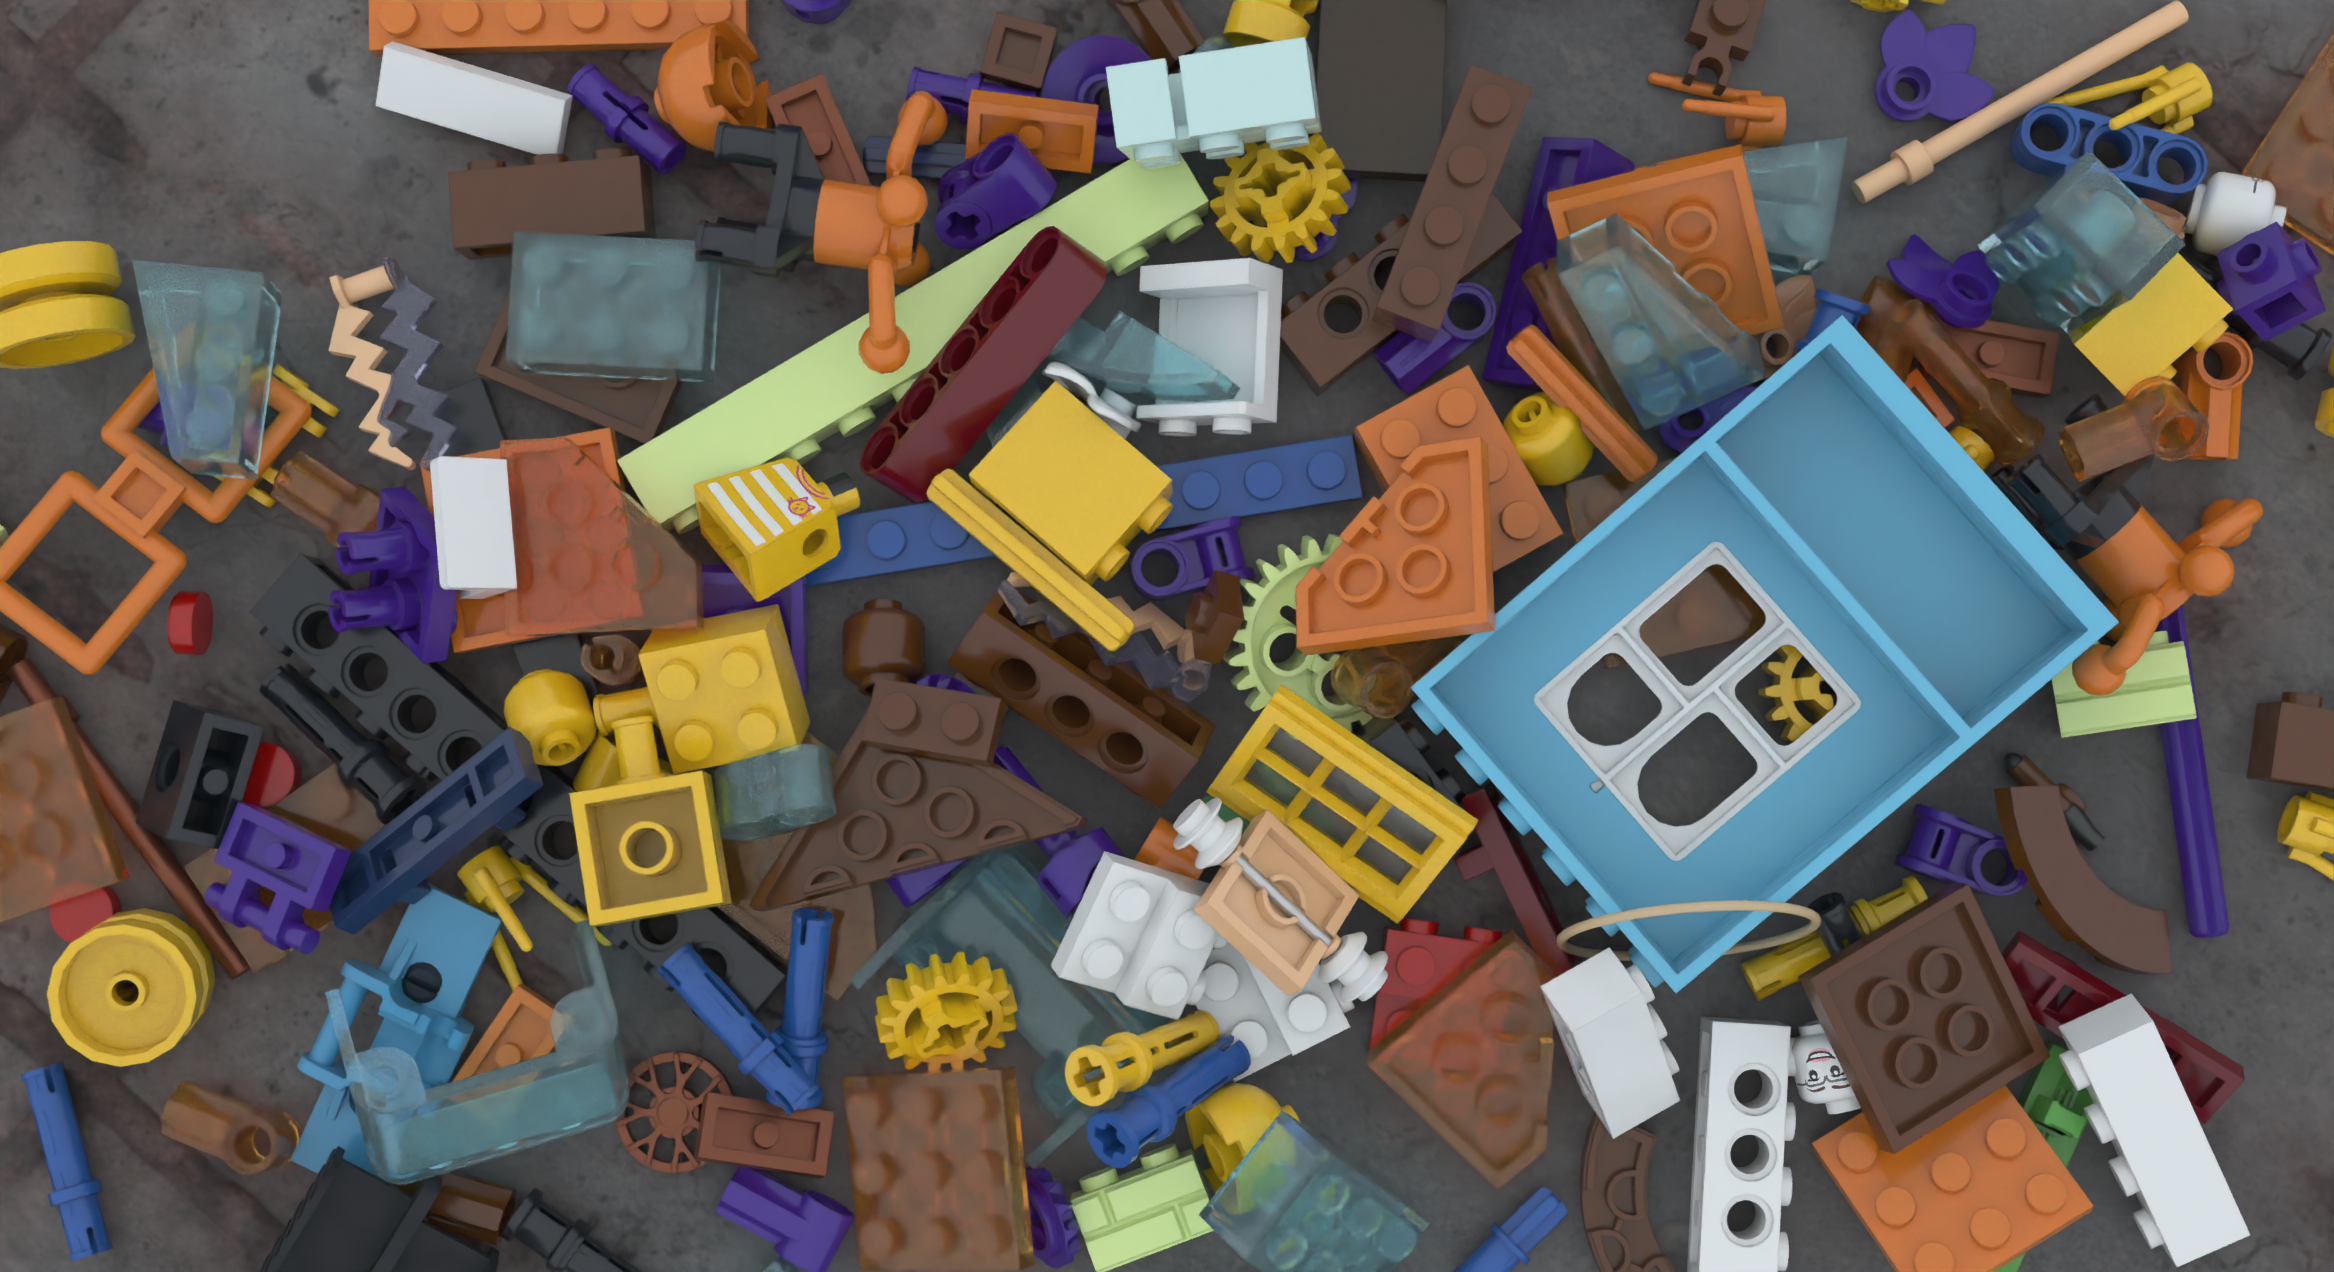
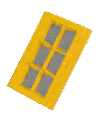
M1280 685L1206 791L1214 798H1219L1224 805L1249 822L1266 810L1270 811L1360 895L1359 898L1397 924L1404 918L1464 843L1478 822V819L1283 685Z

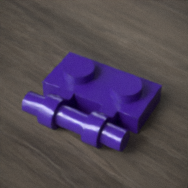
M238 801L213 861L231 870L232 874L227 885L220 882L211 884L205 892L204 902L206 905L218 910L221 920L238 928L250 926L262 932V938L265 942L281 950L294 948L304 954H309L316 948L320 934L317 930L305 925V920L302 916L303 911L306 907L310 910L327 912L352 851L255 804ZM261 886L276 892L271 907L261 903V898L258 894Z

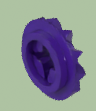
M1031 1165L1016 1172L1012 1181L1010 1204L1015 1225L1025 1245L1033 1255L1052 1268L1058 1269L1072 1263L1074 1255L1080 1251V1240L1076 1234L1079 1231V1223L1073 1217L1071 1211L1073 1204L1068 1202L1064 1196L1062 1184L1058 1181L1054 1182L1051 1173L1044 1167L1035 1168Z

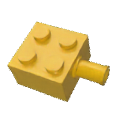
M778 604L654 628L638 654L647 687L606 695L598 694L593 700L595 722L603 736L611 735L614 732L611 722L627 718L652 716L654 724L661 731L673 774L797 751L810 724V718Z
M652 716L627 718L611 722L621 780L616 781L615 786L569 793L590 926H605L732 903L712 777L704 771L668 776L667 773H660Z

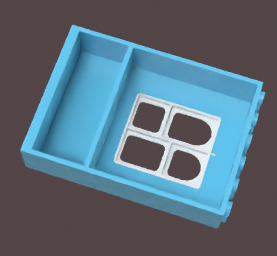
M1841 315L1495 614V631L1472 634L1410 687L1419 697L1411 707L1435 735L1441 733L1445 728L1462 746V749L1454 755L1455 758L1479 785L1483 784L1488 778L1505 796L1499 802L1498 807L1523 836L1533 828L1547 844V847L1542 851V858L1566 886H1569L1577 879L1591 896L1585 900L1587 903L1585 907L1593 918L1631 909L1689 902L1751 900L1785 903L2117 625L2119 621L1848 320ZM1715 564L1722 565L1765 613L1766 620L1760 630L1700 681L1692 686H1685L1678 682L1642 641L1639 634L1640 626L1707 567ZM1792 645L1798 649L1834 690L1837 702L1832 710L1793 743L1783 746L1777 744L1735 696V687L1741 679L1779 647ZM1608 653H1616L1625 659L1659 698L1662 709L1661 713L1634 737L1621 744L1603 746L1589 742L1577 733L1569 719L1567 702L1571 688L1580 676ZM1706 712L1714 713L1757 762L1756 773L1709 814L1691 825L1672 826L1657 821L1646 812L1639 799L1637 783L1642 767L1654 753L1699 715ZM1708 911L1680 913L1628 920L1601 927L1611 937L1621 930L1633 943V946L1628 950L1631 954L1629 958L1640 969L1644 977L1655 988L1665 981L1677 993L1773 912Z

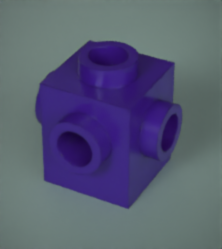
M2277 221L2245 236L2237 243L2216 253L2224 279L2217 282L2220 296L2233 308L2231 313L2234 316L2240 315L2264 341L2326 311L2314 278L2316 274L2322 272V267L2316 253L2305 238L2294 241Z

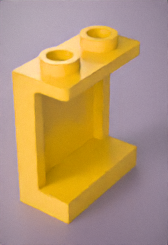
M1056 380L969 473L973 487L992 503H997L1090 585L1098 577L1105 582L1110 580L1121 569L1131 554L1126 549L1127 545L1141 530H1144L1147 534L1155 531L1173 509V504L1168 501L1173 495L1172 479Z

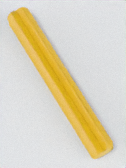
M947 468L934 477L926 492L928 499L1108 651L1115 652L1129 640L1135 629L1134 621L956 471Z

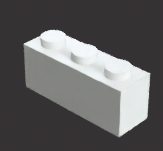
M1609 947L1540 986L1581 1092L1613 1139L1680 1101L1672 1075L1680 1070L1674 1056L1662 1040V1038L1667 1036L1666 1029L1658 1014L1649 1003L1655 999L1653 991L1637 966L1633 964L1625 969Z

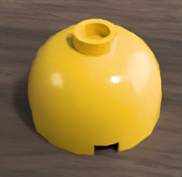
M1228 1083L1185 1112L1187 1128L1194 1151L1203 1144L1212 1167L1203 1170L1205 1177L1220 1203L1232 1216L1237 1218L1242 1215L1244 1217L1264 1209L1279 1199L1295 1180L1299 1166L1297 1143L1303 1141L1304 1132L1297 1114L1290 1105L1280 1107L1270 1093L1251 1084Z

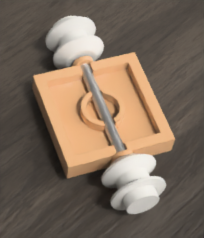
M1214 798L1206 804L1201 799L1192 802L1179 815L1173 825V828L1178 832L1173 846L1179 850L1192 845L1199 851L1195 861V867L1198 869L1221 865V868L1193 910L1287 996L1304 988L1321 960L1319 980L1326 984L1338 979L1343 984L1339 995L1342 1002L1348 1003L1356 998L1366 1001L1371 998L1387 979L1388 972L1384 969L1388 960L1387 953L1378 951L1368 955L1363 950L1367 942V935L1364 932L1344 935L1341 938L1337 935L1338 930L1360 895L1270 811L1266 810L1253 817L1242 834L1243 820L1240 817L1225 822L1218 816L1222 804L1219 798Z

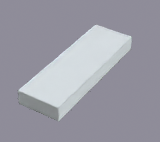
M392 41L385 45L383 49L375 106L536 155L563 154L573 95Z

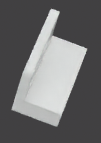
M440 456L431 460L430 471L440 586L445 590H460V599H484L516 589L517 578L507 460Z

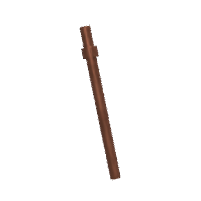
M30 658L21 660L13 665L7 673L34 708L35 712L31 716L46 738H56L229 977L235 980L249 971L254 964L214 909L205 904L203 894L160 835L136 824L140 808L78 725L77 721L81 716L65 695L57 696Z

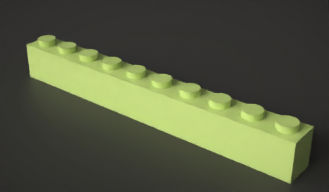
M1181 153L1180 164L1162 168L1143 169L1142 163L1129 159L895 297L896 325L903 330L910 341V353L905 364L895 372L880 374L872 371L863 363L859 355V341L865 329L870 327L868 312L618 459L617 462L654 525L665 532L673 528L677 530L678 534L688 532L699 526L693 489L694 484L783 458L796 459L802 465L822 451L818 445L819 442L838 431L842 433L843 437L853 435L874 422L876 416L873 411L894 398L897 403L1027 243L1045 227L1055 226L1104 260L1107 266V273L1114 270L1117 276H1122L1142 265L1150 257L1146 250L1168 238L1171 244H1176L1199 231L1204 226L1201 218L1208 214L1209 200Z

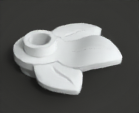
M1050 362L1046 369L1042 371L1041 374L1056 380L1062 386L1087 402L1086 407L1124 439L1127 438L1131 430L1138 432L1142 424L1132 417L1137 406L1113 390L1105 387L1099 397L1092 383L1085 376L1060 362Z

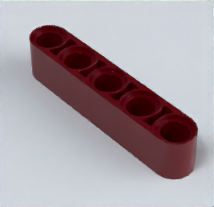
M1055 226L1045 227L1040 230L1027 243L872 433L861 453V471L913 503H920L928 498L926 492L934 477L947 468L954 469L1097 296L1106 279L1107 266L1105 261Z

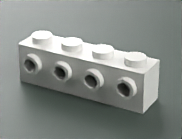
M2132 993L2058 1026L2069 1049L2059 1054V1058L2076 1090L2079 1091L2087 1088L2094 1104L2084 1108L2085 1114L2100 1142L2105 1144L2112 1141L2118 1157L2109 1160L2108 1163L2126 1197L2135 1193L2138 1197L2142 1209L2132 1214L2149 1247L2153 1249L2162 1245L2176 1267H2179L2250 1236L2154 1021Z

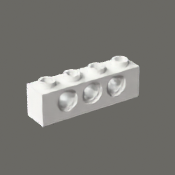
M1701 1016L1687 1272L1786 1271L1789 1242L1787 1233L1780 1232L1781 1206H1789L1792 1197L1790 1167H1783L1785 1141L1793 1140L1796 1127L1794 1103L1787 1102L1788 1076H1795L1796 1065L1792 1052L1793 1042L1796 1038L1790 1037L1791 1026L1778 1021ZM1757 1070L1762 1079L1760 1094L1751 1102L1739 1103L1734 1093L1736 1079L1744 1071ZM1744 1135H1754L1759 1145L1756 1159L1748 1166L1735 1167L1730 1156L1732 1145L1738 1138ZM1739 1201H1752L1755 1207V1218L1752 1224L1743 1231H1730L1727 1225V1215L1730 1208Z

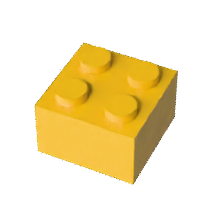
M2165 245L2161 253L2157 252L2067 334L2073 344L2130 401L2139 392L2148 398L2161 389L2177 372L2171 364L2190 347H2193L2199 353L2218 339L2229 327L2223 318L2233 308L2177 251Z

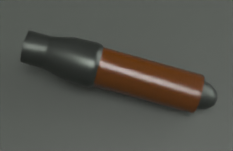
M2014 752L2006 754L2004 759L2005 766L2008 768L2006 772L2020 786L2055 785L2026 755L2021 756ZM2058 784L2065 819L2072 837L2078 840L2088 851L2094 850L2102 843L2105 837L2090 821L2085 813L2087 807L2080 797L2066 784Z

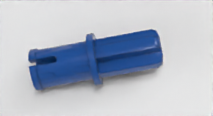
M1545 1186L1539 1187L1500 1226L1494 1222L1490 1226L1493 1233L1459 1268L1456 1267L1452 1272H1510L1520 1261L1527 1265L1531 1261L1527 1254L1567 1216L1568 1210L1566 1206L1550 1189Z

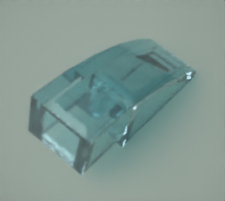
M1119 310L1105 332L1078 317L1045 357L1050 362H1060L1071 367L1092 383L1121 393L1157 400L1199 402L1234 399L1240 389L1218 369Z

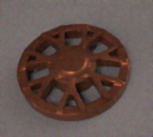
M670 1051L657 1054L637 1065L622 1083L615 1104L617 1131L628 1152L645 1166L667 1173L687 1172L708 1163L694 1160V1153L684 1136L695 1129L698 1130L703 1097L707 1092H712L718 1086L721 1094L734 1096L732 1087L724 1073L708 1059L685 1051ZM674 1062L677 1079L676 1085L663 1089L658 1079L656 1065ZM682 1062L692 1064L686 1073L683 1072ZM697 1068L702 1069L713 1079L700 1096L692 1089L686 1087L688 1080ZM648 1070L651 1077L650 1081L641 1077ZM636 1082L655 1094L649 1108L629 1100ZM627 1107L634 1110L632 1116H627ZM648 1116L654 1131L649 1136L636 1141L630 1130L629 1122ZM661 1135L667 1138H675V1151L672 1162L654 1157ZM645 1143H648V1144H649V1150H648V1152L645 1151V1150L641 1147V1145H643V1144H645ZM681 1152L686 1154L689 1158L688 1161L680 1162Z

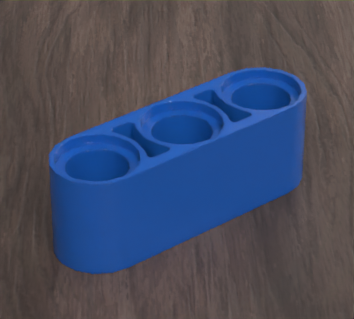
M2045 103L2036 106L2023 118L2011 136L2010 150L2013 159L2022 168L2034 173L2132 199L2146 198L2164 205L2178 202L2198 186L2207 173L2208 161L2205 152L2196 141L2181 135L2135 123L2119 130H2111L2108 124L2112 117L2057 103ZM2046 125L2052 128L2058 136L2059 148L2054 151H2043L2037 148L2031 140L2030 127ZM2107 141L2114 144L2121 154L2120 167L2107 168L2101 165L2095 159L2093 153L2094 143ZM2159 158H2171L2181 165L2184 172L2182 184L2172 185L2163 181L2157 171V160Z

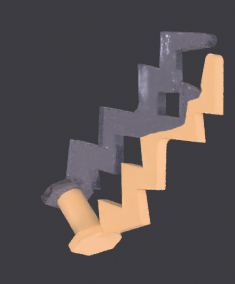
M389 256L382 259L384 265L345 279L338 275L329 277L332 290L340 304L328 351L332 355L354 359L345 376L349 380L379 393L377 401L359 425L362 431L378 435L368 451L408 470L416 468V463L396 448L397 445L413 433L409 429L389 421L399 406L405 403L414 407L405 422L409 426L434 435L420 462V465L426 471H430L431 460L443 456L460 432L458 427L435 417L448 404L451 398L448 395L418 384L419 377L444 347L441 342L415 331L438 302L429 294L409 283L406 274L397 260ZM395 289L381 309L384 312L398 315L379 338L383 342L403 349L408 353L391 375L374 371L387 354V351L383 347L356 337L374 316L370 311L358 308L357 302Z
M1015 572L1010 573L1007 580H1002L997 589L1020 626L1044 620L1053 639L1075 632L1084 633L1088 636L1105 666L1133 660L1150 689L1172 686L1175 698L1190 703L1208 688L1212 663L1195 659L1192 631L1183 629L1151 602L1133 611L1121 596L1108 598L1111 603L1134 621L1135 629L1133 633L1151 628L1164 650L1177 645V656L1179 662L1182 663L1180 666L1176 664L1169 650L1156 657L1142 633L1131 635L1129 640L1115 652L1108 651L1037 590L1039 602L1028 604L1014 587L1032 586Z

